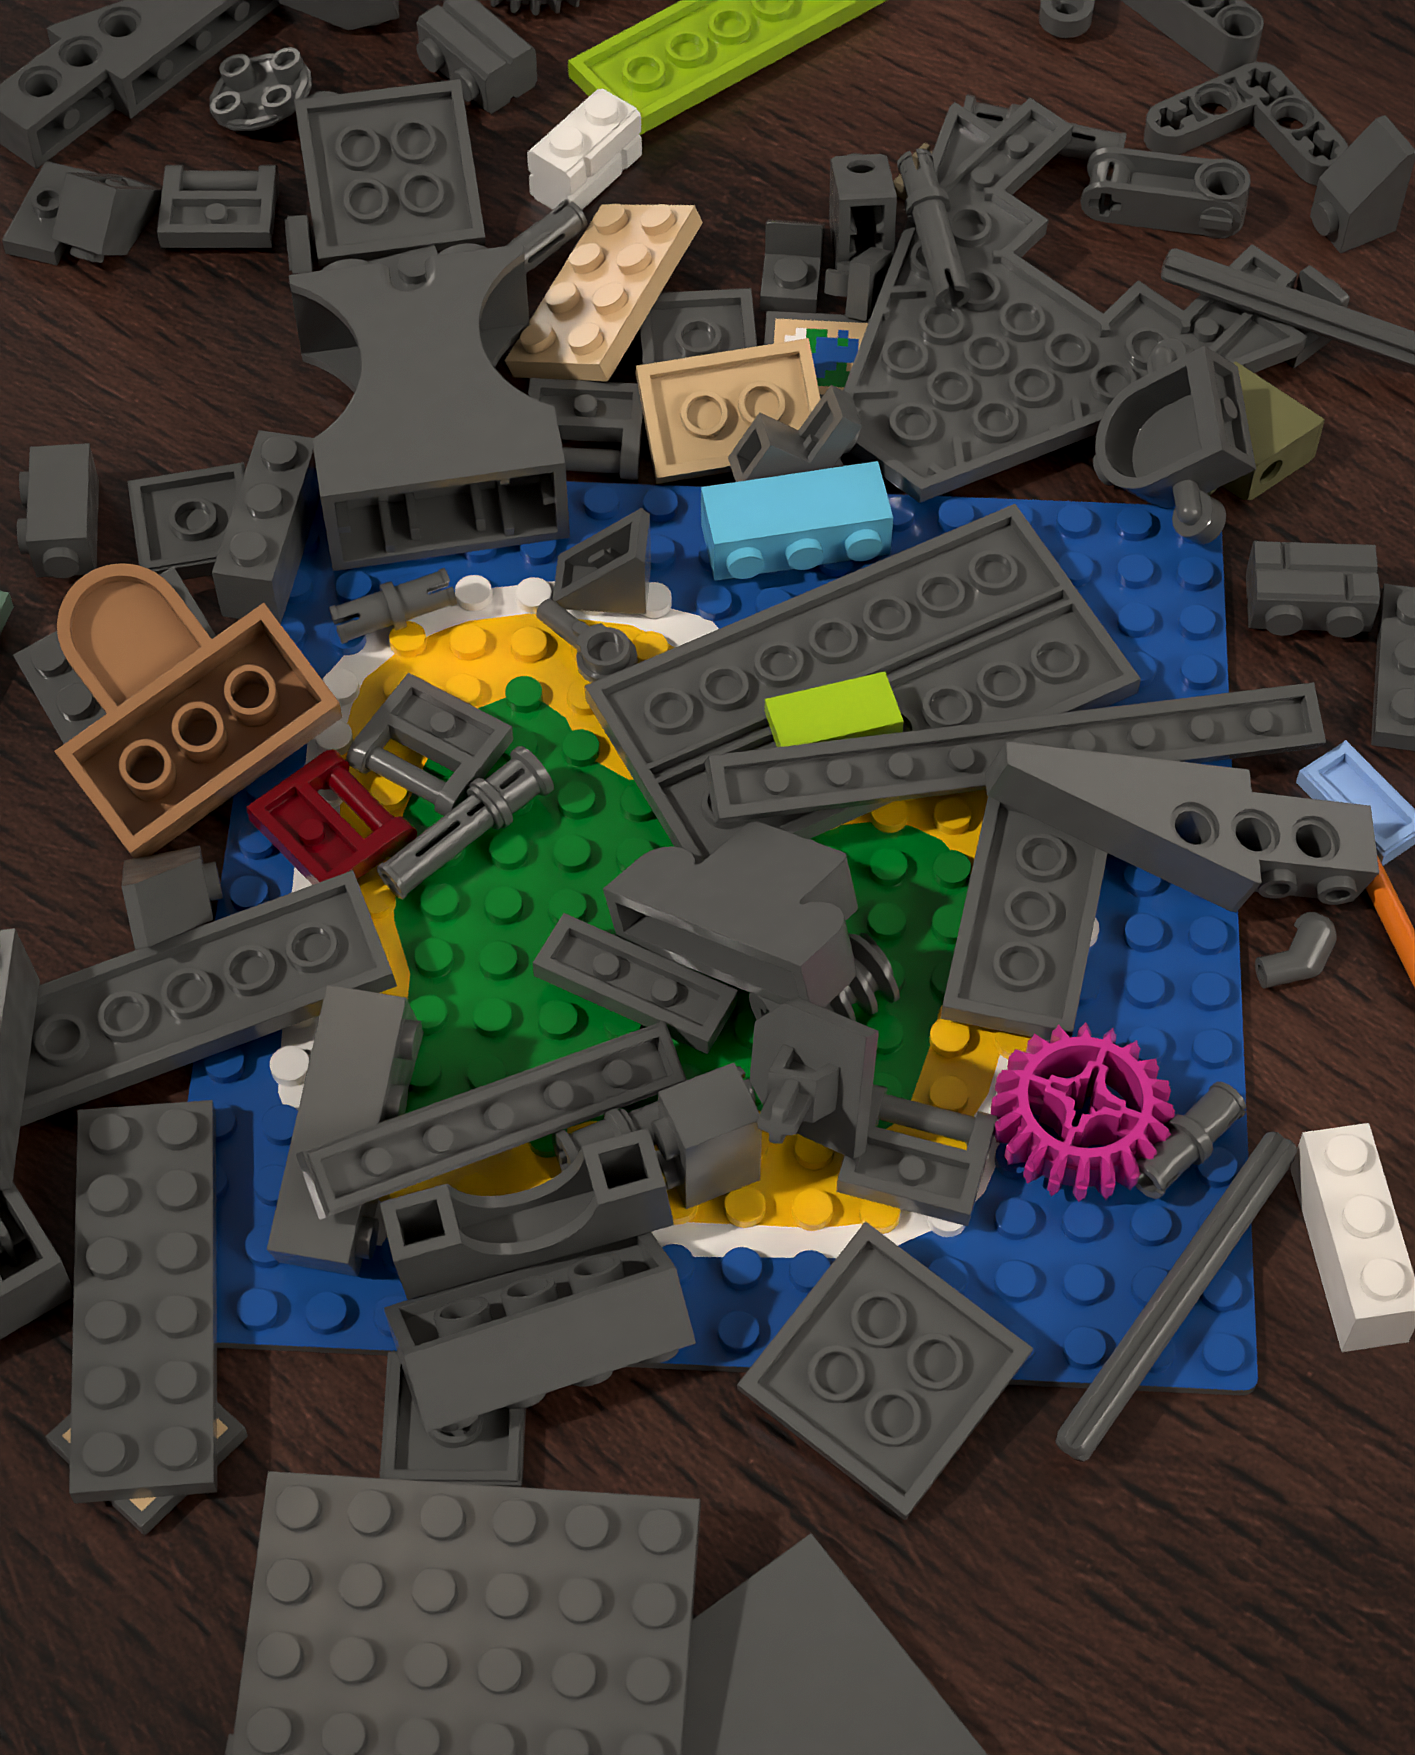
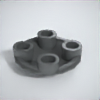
M292 47L283 48L274 54H264L249 58L244 54L232 55L225 59L219 67L222 78L217 82L210 96V112L219 125L233 131H254L273 126L296 111L294 100L307 98L312 88L311 71L305 65L300 52Z

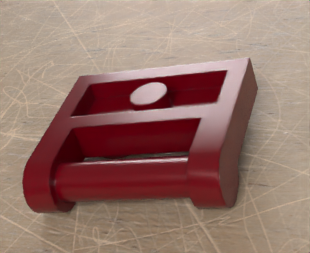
M334 749L321 753L246 807L250 822L312 885L352 870L358 880L386 858L394 856L417 837L416 829L404 817H394L349 772L350 764ZM321 789H331L373 833L363 839L318 791Z

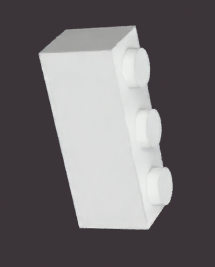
M1369 1123L1303 1132L1290 1170L1341 1352L1407 1343L1415 1329V1276Z

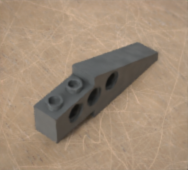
M123 0L49 26L47 32L51 47L42 54L37 55L31 62L0 84V144L35 169L39 168L45 161H48L113 110H118L129 119L133 118L281 3L278 0Z
M1006 741L985 773L987 796L1231 912H1237L1253 892H1259L1261 896L1266 898H1283L1287 896L1318 898L1320 902L1329 905L1353 902L1379 874L1370 805L1252 792L1250 771L1248 769Z

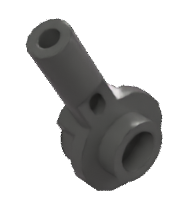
M551 598L543 601L538 607L536 617L577 649L576 661L578 671L585 680L593 683L637 664L636 647L621 630L605 627L602 623L589 627Z

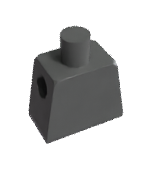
M852 153L846 156H835L830 160L829 223L835 270H837V263L839 261L850 262L870 247L892 251V262L895 250L897 197L888 158L883 154L862 155ZM856 227L869 230L872 233V239L864 244H855L854 234H857Z

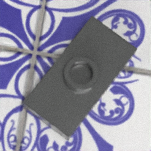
M45 161L2 239L5 253L58 265L69 244L51 238L66 172H96Z

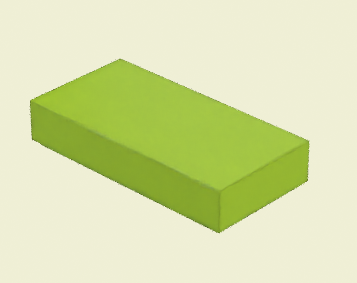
M885 671L765 699L764 712L777 747L903 732L904 720Z

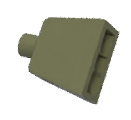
M1235 361L1233 364L1238 366L1256 470L1224 484L1222 487L1242 500H1253L1315 457L1325 419ZM1216 489L1208 492L1207 495L1210 496Z

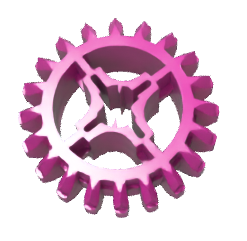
M1087 1023L1079 1028L1077 1037H1069L1064 1029L1058 1025L1052 1031L1050 1043L1034 1033L1032 1039L1028 1041L1026 1052L1015 1049L1009 1056L1008 1070H1002L996 1078L995 1091H997V1094L992 1098L990 1112L998 1116V1121L995 1122L994 1127L996 1142L1007 1144L1005 1158L1008 1165L1026 1162L1023 1176L1027 1184L1042 1175L1049 1179L1047 1190L1051 1197L1061 1190L1062 1184L1073 1186V1194L1078 1202L1086 1197L1087 1189L1090 1186H1095L1105 1200L1113 1195L1115 1181L1131 1191L1133 1186L1137 1185L1140 1176L1136 1160L1141 1157L1153 1159L1157 1154L1153 1144L1166 1141L1171 1135L1169 1129L1164 1124L1174 1118L1175 1110L1172 1104L1167 1103L1171 1093L1169 1081L1156 1079L1159 1071L1157 1058L1137 1061L1140 1054L1138 1041L1136 1040L1123 1048L1115 1045L1117 1036L1113 1028L1104 1034L1103 1039L1091 1037V1031ZM1106 1085L1117 1091L1124 1100L1112 1095ZM1091 1097L1089 1114H1082L1078 1126L1073 1127L1076 1114L1075 1109L1082 1110L1086 1098ZM1033 1114L1040 1116V1123L1053 1128L1058 1134L1059 1140L1049 1135L1038 1124ZM1092 1145H1103V1147L1087 1148Z

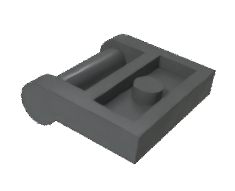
M166 165L157 229L160 248H272L276 200L279 197L278 166L260 165L259 171H185L183 165Z
M530 378L528 396L555 407L561 440L622 443L621 450L562 447L566 471L620 474L621 480L638 481L644 423L638 383Z
M408 673L354 739L348 750L346 760L350 767L363 774L373 771L435 804V812L445 816L468 798L466 791L469 789L471 782L477 778H485L513 742L512 726ZM390 739H393L454 773L445 782L386 751L383 747Z
M873 1084L866 1152L855 1159L844 1156L837 1179L836 1192L968 1226L992 1144L995 1122L998 1116L978 1111L976 1117L946 1110L888 1095L887 1087ZM882 1120L967 1142L968 1147L967 1150L882 1129L877 1126L879 1121Z

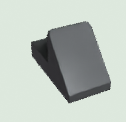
M784 220L766 221L765 259L760 293V311L816 313L825 223Z

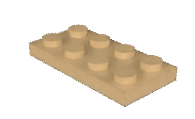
M602 204L531 317L530 325L523 330L520 338L505 359L513 377L609 381L703 223L695 205Z

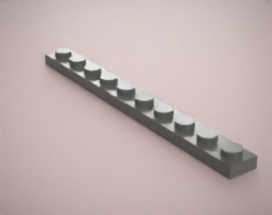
M1312 682L710 755L704 762L714 823L719 824L986 790L985 773L1006 741L1188 763H1204L1315 749L1325 744L1326 739L1315 684Z

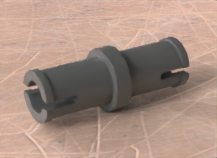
M438 569L437 572L393 586L392 581L379 585V592L338 606H330L329 610L334 625L353 618H359L336 626L341 644L392 625L395 631L407 627V620L448 606L457 605L453 587L428 594L429 592L449 586L450 578L446 569Z
M1217 1081L1210 1086L1209 1091L1184 1115L1176 1114L1173 1119L1165 1123L1164 1126L1169 1129L1171 1135L1166 1141L1153 1144L1157 1151L1156 1156L1153 1159L1141 1157L1136 1160L1140 1172L1138 1183L1135 1185L1137 1189L1150 1198L1158 1199L1165 1194L1166 1189L1192 1164H1202L1212 1154V1144L1236 1120L1246 1114L1244 1110L1246 1103L1238 1091L1229 1084Z

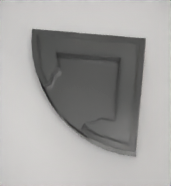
M287 216L285 228L289 271L292 270V274L313 272L310 216Z

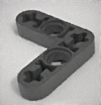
M1253 62L1243 65L1155 104L1147 113L1144 129V142L1150 150L1179 155L1251 123L1297 175L1313 185L1318 184L1319 177L1348 148L1344 138L1284 73L1274 65L1266 62ZM1208 103H1217L1224 106L1228 111L1220 115L1205 112L1201 106ZM1281 118H1294L1300 121L1303 127L1287 129L1279 125L1277 120Z

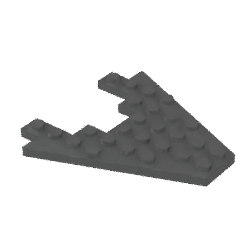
M1032 98L1026 100L996 129L954 102L949 107L932 156L939 187L946 190L951 207L947 215L966 280L972 292L971 298L962 306L957 307L953 289L950 287L948 294L952 309H943L936 305L916 225L907 219L843 391L851 394L862 423L859 437L849 453L863 463L878 461L881 474L885 479L921 503L1096 435L1101 418L1116 395L1132 382L1148 375V357L1153 348L1164 339L1176 338L1194 350L1206 346L1232 363L1236 361L1255 373L1297 357L1304 349L1307 336L1291 325L1202 294L1185 310H1182L1139 280L1103 314L1021 258L1046 235L1048 219L1018 200L1013 194L1071 141L1073 125ZM1253 244L1229 266L1292 289L1298 275Z

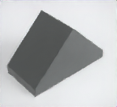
M640 508L559 554L553 600L566 610L646 614L651 572L650 513Z

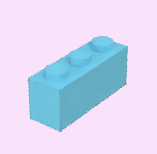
M878 461L701 487V526L714 581L729 578L747 579L757 574L789 569L807 570L817 565L849 560L866 561L876 556L889 555L891 553L893 514Z

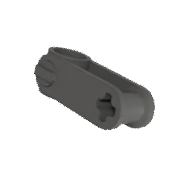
M1119 147L1098 149L1089 158L1087 171L1091 179L1090 184L1082 193L1080 203L1084 213L1093 220L1197 234L1213 239L1233 236L1241 230L1244 224L1251 181L1250 174L1246 168L1236 161ZM1110 163L1114 164L1113 176L1107 175ZM1106 193L1111 194L1108 206H1104Z

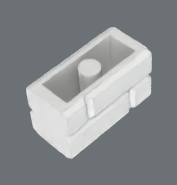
M597 89L527 152L528 170L531 172L529 175L530 194L534 199L552 210L565 199H568L569 203L571 201L575 202L583 210L622 174V169H627L642 155V137L639 135L641 132V113L636 107L605 89Z

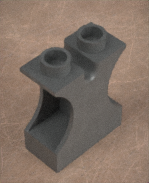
M458 244L448 247L438 255L432 256L425 261L426 283L419 289L412 291H402L395 288L391 282L390 270L385 264H372L360 259H344L329 264L321 271L289 275L302 361L331 373L354 392L352 400L338 419L325 431L312 439L333 571L570 538L566 464L555 407L538 401L516 389L495 369L502 355L520 338L523 330L530 325L523 244L496 248H486L478 244Z

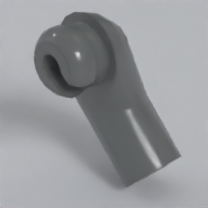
M1316 912L1302 914L1294 923L1298 930L1289 950L1256 958V975L1262 988L1265 989L1314 978L1323 971L1337 940L1334 924L1328 917Z

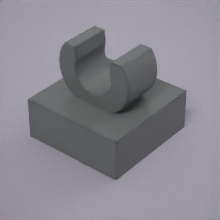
M870 247L850 262L839 261L837 263V270H826L824 293L847 297L845 317L864 321L871 318L891 264L892 251Z

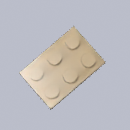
M809 338L636 366L637 383L656 484L732 472L728 456L759 412L799 430L820 401Z

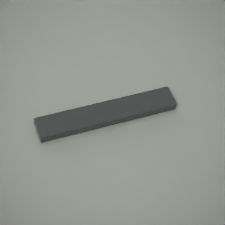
M664 1020L297 1153L296 1157L319 1220L598 1117L613 1108L619 1109L657 1095L658 1091L687 1081Z

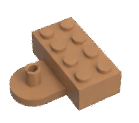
M125 563L102 566L85 574L70 588L62 601L57 619V634L60 647L72 669L105 711L106 715L54 752L133 859L154 854L342 718L339 701L265 603H262L211 639L169 582L148 568Z

